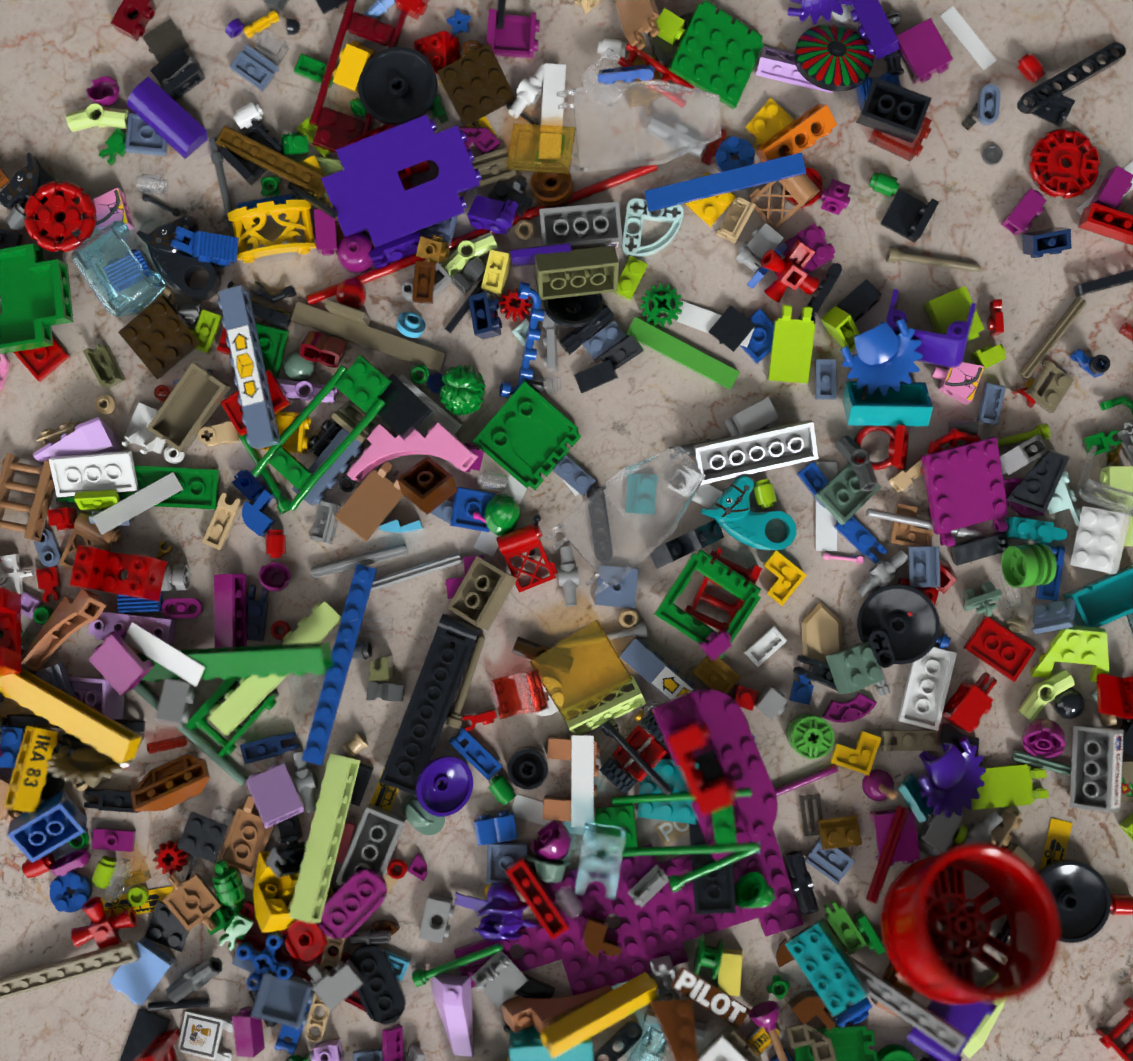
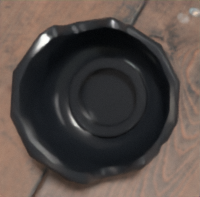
M1073 687L1061 692L1053 699V709L1062 718L1073 719L1079 717L1085 707L1083 696Z

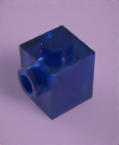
M241 470L235 475V480L232 483L248 500L254 501L255 496L260 491L263 492L267 487L258 477L251 473V470Z

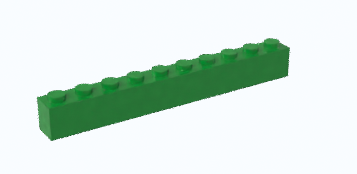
M329 642L178 650L205 667L201 675L203 680H211L215 677L229 679L234 676H239V678L243 679L252 675H258L259 678H263L271 674L283 677L295 673V676H302L307 673L322 675L333 666ZM145 654L138 656L142 662L151 659ZM151 659L155 666L142 680H150L153 683L162 679L177 681L182 678Z

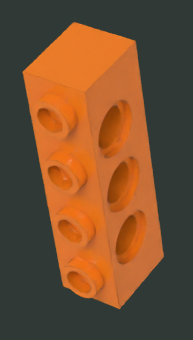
M818 103L755 150L762 162L797 154L805 148L814 146L816 140L820 137L829 135L832 129L837 126V123L828 105ZM814 123V124H815V129H814V131L812 132V131H811V126H812V124ZM798 134L799 141L795 143V137ZM781 146H783V152L780 155L779 149Z

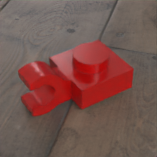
M492 709L475 715H465L462 719H469L472 722L471 726L465 727V731L474 729L476 723L482 722L483 725L494 723V719L498 717L496 709Z

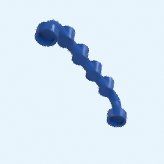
M521 282L518 289V298L527 300L528 296L533 299L530 323L526 332V344L522 353V365L519 369L518 384L514 387H511L510 382L502 381L499 389L500 397L508 398L510 394L516 392L524 381L531 380L533 376V368H529L530 360L535 361L537 356V349L533 348L534 340L539 341L541 329H537L538 321H543L545 310L540 309L541 298L534 289L530 288L528 283Z

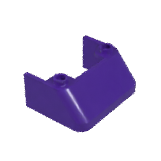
M897 289L893 291L886 323L895 334L901 333L896 323L897 320L904 318L907 324L906 314L901 310H897L899 302ZM971 303L967 322L955 321L951 323L946 335L914 329L915 332L910 340L921 341V345L914 351L923 355V358L917 361L949 368L960 366L964 359L975 315L976 303Z

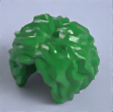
M459 365L447 369L446 373L442 376L445 386L440 389V401L442 404L445 405L448 411L458 416L478 411L481 407L480 404L484 402L483 397L486 393V385L481 373L477 372L471 365Z

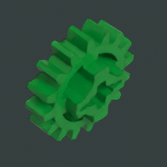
M660 283L657 289L652 285L651 292L645 291L647 297L641 298V301L645 303L640 305V309H645L642 317L648 316L646 322L654 321V327L657 323H660L661 327L664 328L666 322L671 326L672 319L678 320L676 314L682 313L679 307L683 306V302L678 301L681 298V294L675 295L677 289L669 290V284L666 288H663L662 283ZM664 293L666 295L658 296L657 294ZM672 299H673L674 305H675L674 310H673V308L670 306V302H671ZM649 301L653 305V309L651 312L648 306ZM664 302L665 307L659 309L658 304H662ZM658 315H665L666 317H665V318H659V317H657V316H658Z

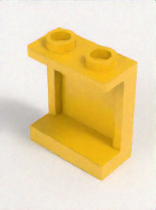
M279 411L275 414L279 436L300 413ZM309 416L281 447L291 453L305 454V450L309 447V437H307V429L311 427V418ZM271 446L265 447V448H261V449H257V450H267V451H268Z

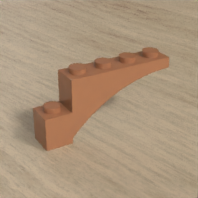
M82 588L75 600L65 595L22 655L21 665L38 672L67 638L81 627L97 620L106 607L102 598L85 588Z
M606 985L586 993L560 998L534 999L517 996L502 1004L504 1021L514 1033L533 1025L541 1034V1030L609 993L613 988L610 985Z

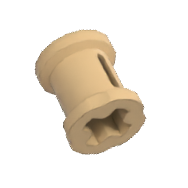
M357 732L355 737L347 744L344 743L342 747L351 758H355L356 753L364 747L367 748L369 743L362 734Z

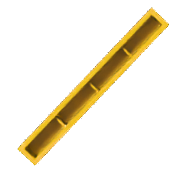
M22 667L21 673L0 676V692L3 693V696L15 700L22 707H27L35 715L44 717L49 720V723L64 729L66 733L80 738L81 742L90 744L98 752L109 755L115 762L123 763L135 758L142 739L140 735L50 683L45 682Z

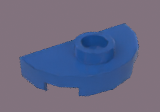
M868 997L855 1005H851L847 1011L836 1017L834 1020L837 1025L845 1027V1024L849 1023L856 1025L869 1016V1009H872Z

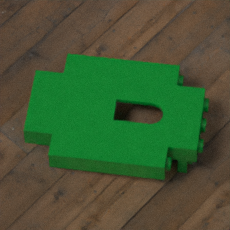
M35 244L0 249V297L2 314H0V354L53 346L51 326L74 322L68 264L59 259L44 261L43 249Z

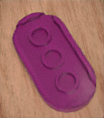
M362 869L355 872L325 902L319 923L324 934L335 939L347 938L352 935L384 902L387 895V884L383 876L371 869Z

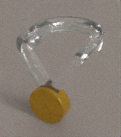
M651 698L644 709H641L636 714L634 720L639 722L646 712L654 708L655 706L651 705L652 703H655L657 706L663 703L656 698Z

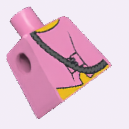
M115 188L93 199L97 212L95 214V220H97L96 227L101 232L107 233L135 229L125 193L119 188ZM86 214L82 215L83 220L86 219Z
M964 362L956 368L935 366L931 377L941 380L938 387L941 392L966 405L973 400L984 366Z

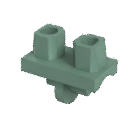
M992 582L981 585L980 589L983 595L977 596L974 588L963 592L965 601L963 608L965 612L976 608L977 614L984 613L986 617L992 616V609L997 608L995 601H998L1000 599L999 596L1003 594L1001 589L996 590Z

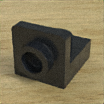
M297 814L278 823L281 836L279 844L298 843L297 840L303 836L299 815Z

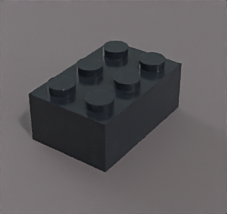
M874 77L868 88L856 123L912 143L918 136L932 98Z

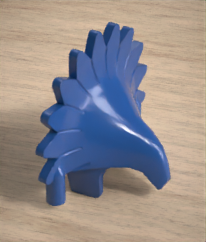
M904 318L896 321L901 331L898 334H895L884 321L864 333L855 334L857 354L852 356L848 346L840 349L845 359L842 365L852 368L847 374V378H858L856 383L857 389L867 385L868 394L872 395L879 388L882 395L885 396L888 393L889 386L899 392L900 381L907 384L912 382L908 372L920 371L913 362L923 358L921 353L914 351L921 345V341L910 340L915 330L913 328L908 329Z

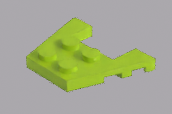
M1073 625L1070 628L1060 629L1051 641L1050 648L1045 654L1042 653L1038 664L1030 669L1031 677L1049 678L1055 662L1093 665L1089 679L1097 683V674L1110 675L1107 632L1105 628Z

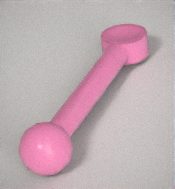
M825 552L823 554V558L825 560L831 558L855 561L857 564H862L864 562V558L862 556H858L857 558L831 555L828 552Z

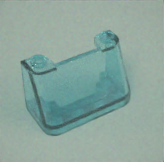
M123 221L112 222L78 246L71 254L72 260L105 309L115 317L140 314L167 286L158 272L145 271L124 241L130 236L128 226Z

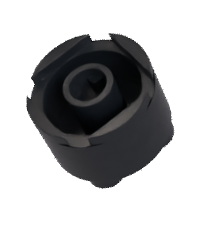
M525 746L516 750L508 763L507 772L509 779L515 786L525 790L538 788L542 785L548 774V761L544 753L538 748ZM525 764L533 766L531 768V772H528V770H523L525 768Z

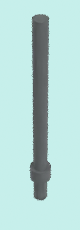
M210 138L209 142L212 151L210 156L212 163L215 165L230 236L234 237L232 221L228 220L227 214L233 211L222 164L224 159L219 153V146L215 143L217 138Z

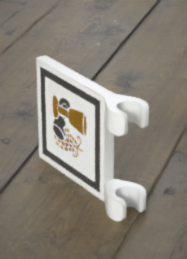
M186 1010L177 1051L215 1061H231V1052L218 1050L223 1029L227 1032H234L232 1019H222Z

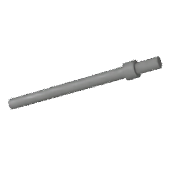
M868 508L866 511V516L933 529L932 521L871 508ZM967 527L950 531L959 537H980L979 530Z

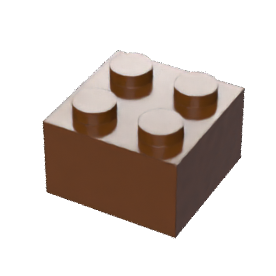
M429 456L425 457L397 479L402 494L427 515L458 491L453 475Z

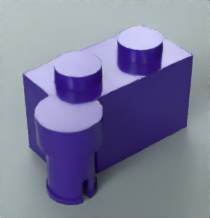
M476 195L467 215L471 226L474 228L486 229L496 234L502 233L507 235L515 219L518 204L513 200L510 205L511 200H507L505 203Z

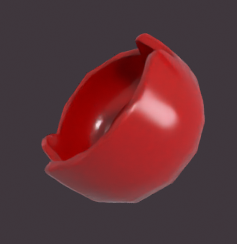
M354 278L345 279L340 282L336 292L337 302L358 310L363 307L366 300V289L362 282Z

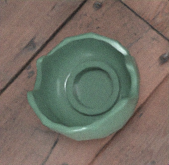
M295 351L286 357L284 371L290 379L304 381L311 377L314 371V362L302 358L300 351Z

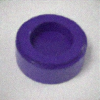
M236 18L228 24L225 33L230 38H235L243 31L245 25L239 18Z

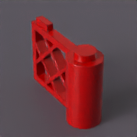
M534 523L496 538L511 575L517 578L515 584L519 593L555 579V574L558 573L554 561L550 563L540 537L543 536L539 525L535 526ZM539 547L542 554L539 561L528 557L530 550ZM514 556L524 558L521 568L513 566L510 558ZM526 560L537 564L534 574L523 570ZM539 565L547 568L550 576L545 578L537 576L536 572ZM521 572L532 577L530 583L525 586H521L519 581Z

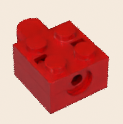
M985 672L974 685L962 682L944 706L942 717L959 729L967 732L975 730L980 724L982 715L987 714L992 708L991 703L994 699L988 694L997 683V679L994 677L990 678V674Z

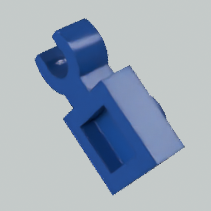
M1082 350L1073 351L1070 355V359L1079 363V367L1094 378L1104 374V372L1100 374L1091 372L1088 365L1092 357L1086 356ZM1102 361L1096 364L1097 368L1103 365Z
M798 674L799 682L793 680L789 700L810 705L814 685L808 684L810 679Z

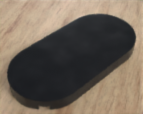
M374 944L362 945L353 952L350 961L364 976L363 984L356 989L371 1020L384 1025L394 1023L401 1017L405 1009V994L387 953L381 947Z

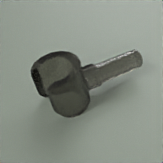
M975 103L969 115L961 123L968 131L976 123L972 117L977 111L978 103Z

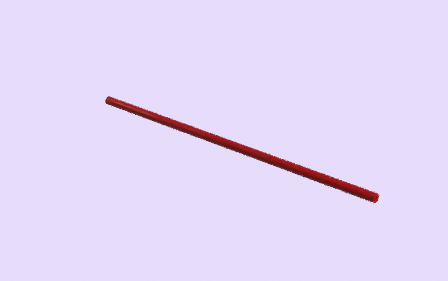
M654 160L574 191L571 199L563 206L658 170L657 164ZM538 205L530 208L522 218L516 215L512 226L516 225L520 220H530L540 216L539 209H546V207ZM476 229L451 239V245L448 248L453 250L458 248L462 241H470L489 232L494 233L486 229ZM412 254L389 263L385 267L376 268L353 278L361 281L362 284H366L412 266L416 261H425L426 259ZM338 284L307 295L309 304L312 305L335 296Z

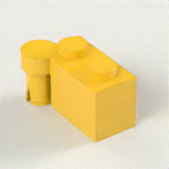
M355 40L350 45L346 44V47L340 52L339 66L334 69L333 82L342 88L359 94V77L365 64L375 55L376 51L362 46L360 42Z

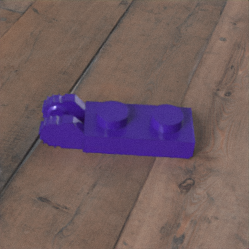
M420 232L404 236L371 250L369 257L373 260L374 267H385L390 262L416 254L421 236Z

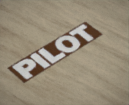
M684 967L680 969L671 984L672 988L740 1029L751 1010Z

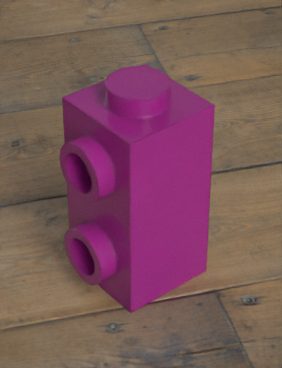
M1118 165L1109 170L1090 204L1094 202L1117 210L1122 204V196L1132 186L1133 174Z
M1029 189L1001 225L1015 236L1021 232L1026 233L1032 226L1030 221L1033 217L1037 218L1045 209L1042 206L1047 200L1043 198L1039 191Z
M314 209L317 251L322 253L323 256H332L334 252H337L338 246L336 218L330 217L320 209Z
M250 1006L241 1008L238 1013L232 1016L237 1057L254 1058L265 1049L262 1019L251 1017L253 1009Z

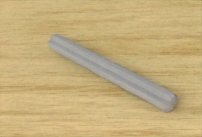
M403 543L311 567V574L313 578H318L356 568L357 564L365 566L408 554L407 546Z
M455 553L374 579L371 591L462 562L459 553Z

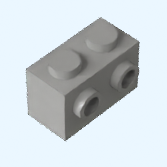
M765 685L757 695L754 706L773 720L777 714L781 715L787 708L785 704L788 701L784 698L786 694L778 687Z

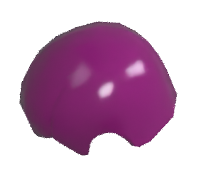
M101 76L93 79L92 87L87 88L86 91L88 97L96 104L110 106L118 99L120 88L118 83L110 76Z
M273 561L266 566H262L258 575L260 583L266 590L271 592L285 589L291 581L289 568L283 563Z

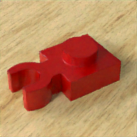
M993 299L989 304L991 315L987 320V329L990 330V336H998L1004 332L1003 312H1001L1002 299Z
M58 566L36 569L38 589L45 590L42 596L43 601L50 602V594H53L54 601L60 600V593L56 590V587L61 586Z

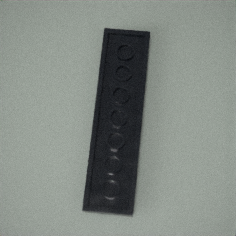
M713 749L696 757L697 762H701V771L706 782H703L704 785L724 777ZM699 823L696 825L689 824L690 846L707 845ZM711 853L691 854L692 871L716 860L713 859ZM733 863L693 880L695 914L736 913Z

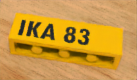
M26 726L3 807L18 811L36 812L41 802L42 788L46 784L47 767L50 766L47 765V760L52 759V752L58 741V732Z

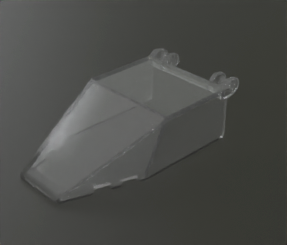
M662 80L584 86L557 92V97L573 95V104L562 103L558 105V109L574 108L578 153L563 154L562 156L563 159L578 157L579 165H566L565 167L569 171L588 172L665 164L672 159L721 138L719 95L683 87Z
M680 446L671 448L620 470L556 525L545 539L547 541L552 540L559 531L563 534L564 538L558 541L553 548L557 550L567 540L596 572L585 584L587 586L593 584L599 576L604 581L594 589L593 593L597 595L609 586L620 582L676 530L678 523L688 509L689 503L704 480L705 474Z

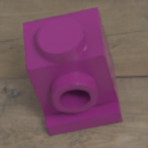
M725 630L718 633L714 631L707 636L706 643L702 641L698 643L706 655L713 661L733 646L730 642L732 638Z

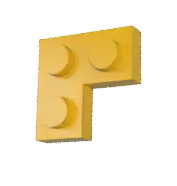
M777 550L763 564L767 570L778 578L766 594L780 606H783L807 575Z
M861 730L855 749L835 743L829 762L869 776L881 737Z

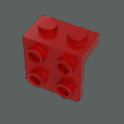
M445 30L414 41V50L420 52L429 60L435 73L437 70L460 59L459 38Z
M1103 673L1097 674L1099 713L1133 719V676L1121 678Z

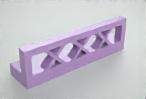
M763 46L756 71L757 76L829 93L833 92L821 89L808 82L798 71L793 53Z

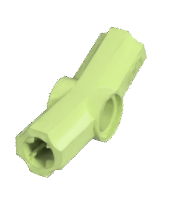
M95 103L89 105L87 109L66 114V120L72 132L95 126L100 128L110 126L127 129L128 113L130 112L123 109L102 107ZM101 113V116L95 119V116Z
M489 232L470 241H462L458 249L441 265L442 268L452 278L477 256L480 257L489 253L490 250L498 249L492 233ZM465 248L472 249V253L468 256L463 255L462 251Z
M1064 669L1042 682H1036L1031 688V693L1017 710L1033 721L1047 702L1052 701L1056 695L1075 685L1072 676ZM1045 687L1047 690L1046 694L1041 697L1040 691Z

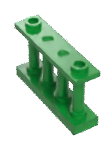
M234 676L226 679L185 726L190 730L202 728L223 748L218 756L222 757L226 754L229 756L237 748L235 744L266 709L270 711L276 705L277 701L275 699L279 696L277 693L272 694L270 697L267 696L262 701L264 704L256 712L253 710L248 715L250 719L243 727L238 725L234 729L237 734L228 742L207 723L206 717L210 714L211 709L219 704L237 682L239 683L242 679L239 676Z

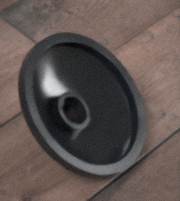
M601 293L545 299L544 310L551 320L560 325L580 327L592 323L600 316L603 310V297Z

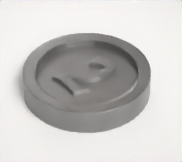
M989 145L982 152V159L988 165H996L1003 156L1001 148L997 145Z

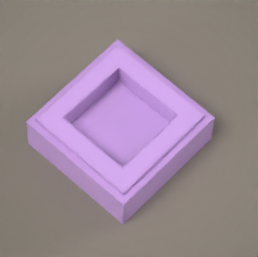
M24 591L21 595V613L29 618H33L34 611L38 606L42 605L43 601Z

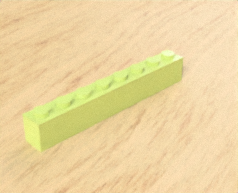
M325 601L323 603L319 602L312 608L311 611L313 613L308 618L305 616L298 622L297 625L299 627L294 632L290 631L284 636L282 644L321 642L341 622L342 617ZM271 674L263 678H259L258 675H252L251 677L241 679L239 682L240 686L236 690L232 689L224 697L226 700L221 705L217 704L209 712L211 715L208 719L224 735H229L288 675L277 677L276 674Z
M330 754L327 760L319 799L316 802L314 819L311 822L309 839L306 842V850L300 865L299 878L295 885L294 898L290 904L289 917L308 923H320L361 760Z

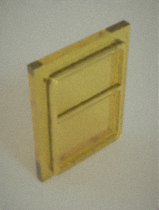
M513 123L507 170L569 174L576 128Z

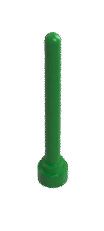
M238 434L255 465H257L261 460L255 448L250 447L246 440V434L243 436ZM265 467L261 475L277 500L278 511L280 514H284L291 510L288 505L292 501L283 496L267 467Z
M758 844L759 850L737 851L682 876L680 874L669 876L668 880L673 892L681 890L684 883L760 851V844Z
M501 943L494 944L429 970H422L421 968L412 972L413 982L416 987L425 985L429 978L500 952L503 949V945Z

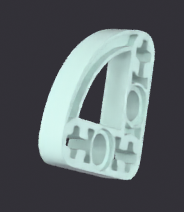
M639 198L631 199L626 209L622 242L623 253L628 257H644L666 247L674 239L681 226L684 209L681 205L667 207L666 212H672L673 209H677V213L680 214H677L676 218L672 217L671 213H666V217H663L664 208L660 209L661 213L654 216L648 211V206L646 214H643L644 210L640 209L637 213H634L630 207L638 204V208L644 209L647 201L646 199ZM643 220L673 223L669 231L661 239L650 245L640 247ZM636 223L639 226V230L632 233L628 230V225ZM630 237L634 238L633 246L636 247L631 252L628 251V247H625L629 245Z

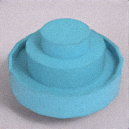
M413 312L401 313L396 321L397 329L405 336L411 338L420 337L426 328L423 318Z

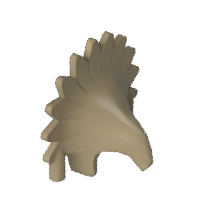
M65 745L61 747L58 753L52 754L53 759L47 760V765H50L47 769L50 772L54 771V777L64 776L65 781L76 777L78 782L85 781L92 788L101 782L103 776L110 778L112 777V772L121 773L123 772V767L130 766V761L118 763L109 755L88 747L77 748L68 756L69 747Z

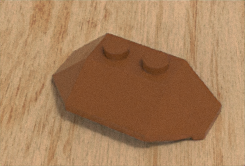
M185 754L150 770L140 781L137 788H134L131 792L134 811H164L201 794L210 779L206 760Z

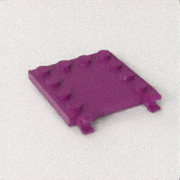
M990 437L921 456L934 534H940V544L942 546L950 547L955 545L954 537L950 531L991 519L993 520L994 531L999 530L1003 532L1008 530V524L1003 517L1009 514L997 437Z

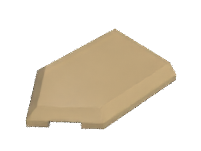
M819 602L801 622L802 655L825 662L827 661V655L842 650L841 620L822 602Z

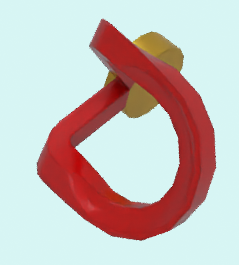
M1033 378L1026 381L1024 388L1011 392L1012 394L1019 393L1026 397V405L1029 408L1035 405V401L1024 391L1032 386L1035 381Z

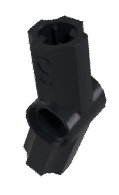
M802 851L788 852L785 854V859L790 873L789 880L793 893L796 894L802 915L819 911L813 891V881L809 871H807Z

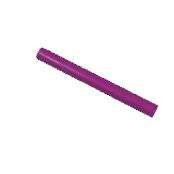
M834 764L775 788L776 796L836 773L838 768Z

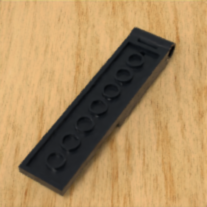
M442 614L379 782L417 796L416 785L419 775L431 761L478 637L479 627L450 615ZM451 642H455V647L451 646Z

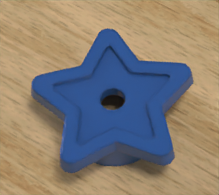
M457 9L454 17L446 20L452 26V34L468 33V23L471 20V16L462 15Z

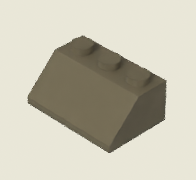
M476 556L448 609L476 627L489 630L517 578Z

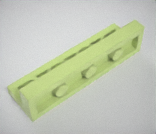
M631 676L561 711L572 735H583L604 725L610 719L614 720L645 705L646 702L634 677ZM633 684L634 690L628 693L623 692L626 686ZM607 695H616L613 700L605 701ZM593 702L598 703L595 709H587L589 704ZM574 711L580 712L578 717L570 720L568 714Z

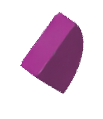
M417 853L407 872L424 881L428 869L427 863L420 853Z

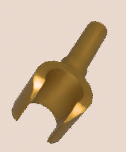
M1122 444L1117 445L1113 452L1107 453V465L1110 462H1114V466L1119 465V453L1123 447Z
M161 541L159 543L160 551L155 558L160 560L164 554L170 553L172 546L170 545L167 550H163L166 541Z

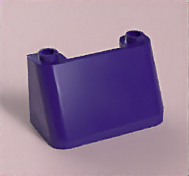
M974 984V988H980L976 984ZM931 1000L927 1009L967 1035L966 1040L956 1055L916 1027H913L906 1039L939 1061H961L963 1059L960 1055L986 1014L991 1016L997 1005L994 1004L995 1001L953 1005Z

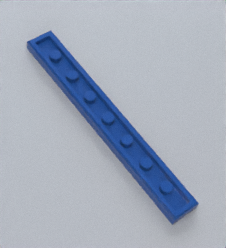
M801 152L644 192L648 211L651 212L806 174V169Z

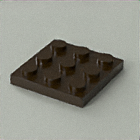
M490 43L436 71L463 127L516 100Z
M160 295L118 332L156 379L164 376L203 343L164 295Z

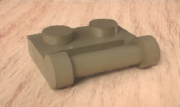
M1045 360L1039 375L1032 386L1025 392L1034 399L1037 405L1049 413H1054L1074 379L1057 368L1053 362ZM1050 372L1052 375L1038 395L1039 388Z

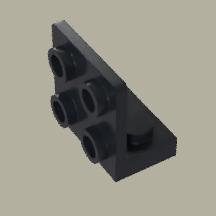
M182 47L151 69L152 74L174 101L206 79L195 63L185 67L177 77L169 79L188 62L189 56ZM163 79H169L166 85L164 86L162 84Z
M898 190L880 224L915 243L924 232L939 202L932 198L928 203H924L908 193Z

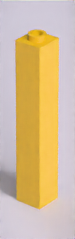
M644 972L541 1030L543 1045L551 1057L555 1058L656 1000L658 989L656 981Z

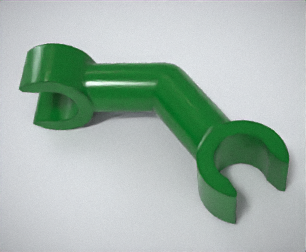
M1124 395L1099 404L1102 411L1123 404L1130 408L1133 414V401Z

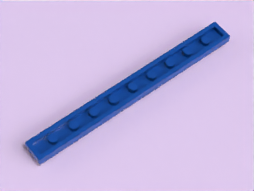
M360 564L356 565L331 654L333 666L327 670L302 757L303 761L323 765L377 569Z

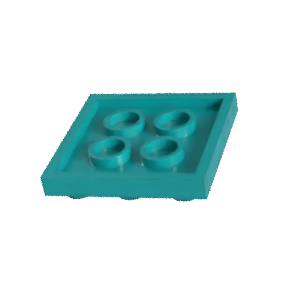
M662 758L653 768L670 786L672 793L691 792L679 765H674L672 759ZM696 762L695 766L699 771L701 770V762ZM648 775L640 782L639 795L664 793ZM695 800L639 803L638 817L698 824L690 802Z

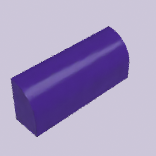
M145 78L131 92L127 106L147 125L153 128L161 138H164L184 159L208 140L207 130L151 78Z

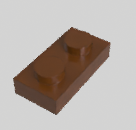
M415 262L413 303L433 304L437 265L435 262Z

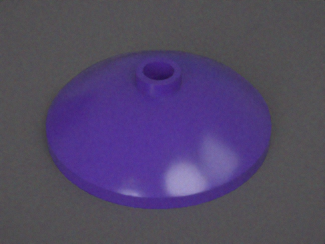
M444 756L431 761L422 770L417 781L416 794L419 804L425 811L434 816L445 817L458 812L465 806L471 796L473 776L469 767L456 757Z

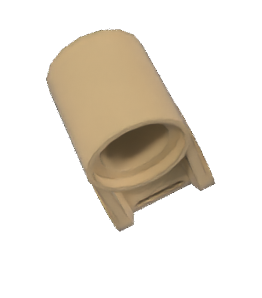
M231 421L203 427L198 433L199 441L207 446L239 442L238 432ZM208 433L213 434V437H210V441L205 439Z

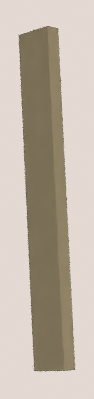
M298 301L291 318L293 322L413 364H423L428 369L438 373L441 372L447 355L438 350Z
M130 940L0 977V1000L139 961L141 955L134 942Z

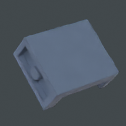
M264 974L251 1017L300 1029L301 1025L306 1024L309 1013L305 1011L307 1004H312L315 992L311 991L313 986L287 979L282 980L278 977Z

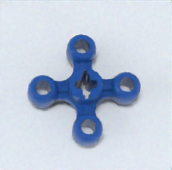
M278 931L268 935L266 948L262 951L255 950L249 942L241 943L236 949V955L239 959H249L254 962L255 971L246 980V985L250 990L260 988L264 973L267 971H274L278 978L282 980L290 978L293 974L294 968L290 962H279L276 959L275 950L282 945L284 940L283 935Z

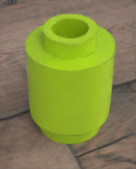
M770 479L754 482L755 487L753 490L757 506H762V509L773 507V503L777 502L773 483H770Z
M108 856L101 857L92 877V882L95 883L96 887L107 888V886L112 885L118 868V860Z

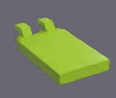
M782 304L781 318L774 322L768 380L808 384L816 325L814 321H811L812 308L802 306L801 320L791 319L792 306Z
M1025 763L982 767L986 769V772L979 778L985 785L976 788L980 798H971L972 809L970 810L1032 805V802H1035L1034 799L1049 798L1048 789L1033 788L1032 778H1047L1046 769L1031 768V766Z

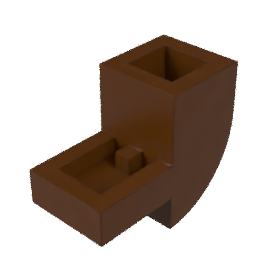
M588 915L583 930L586 949L597 958L600 950H603V953L608 956H620L622 943L604 937L608 927L607 921Z
M803 991L788 1002L792 1011L804 1025L817 1015L829 1030L836 1026L832 1020L834 1018L816 991Z

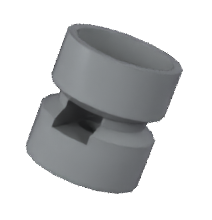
M166 565L161 591H171L172 588L175 591L188 590L191 580L189 566L175 565L172 568L171 565Z

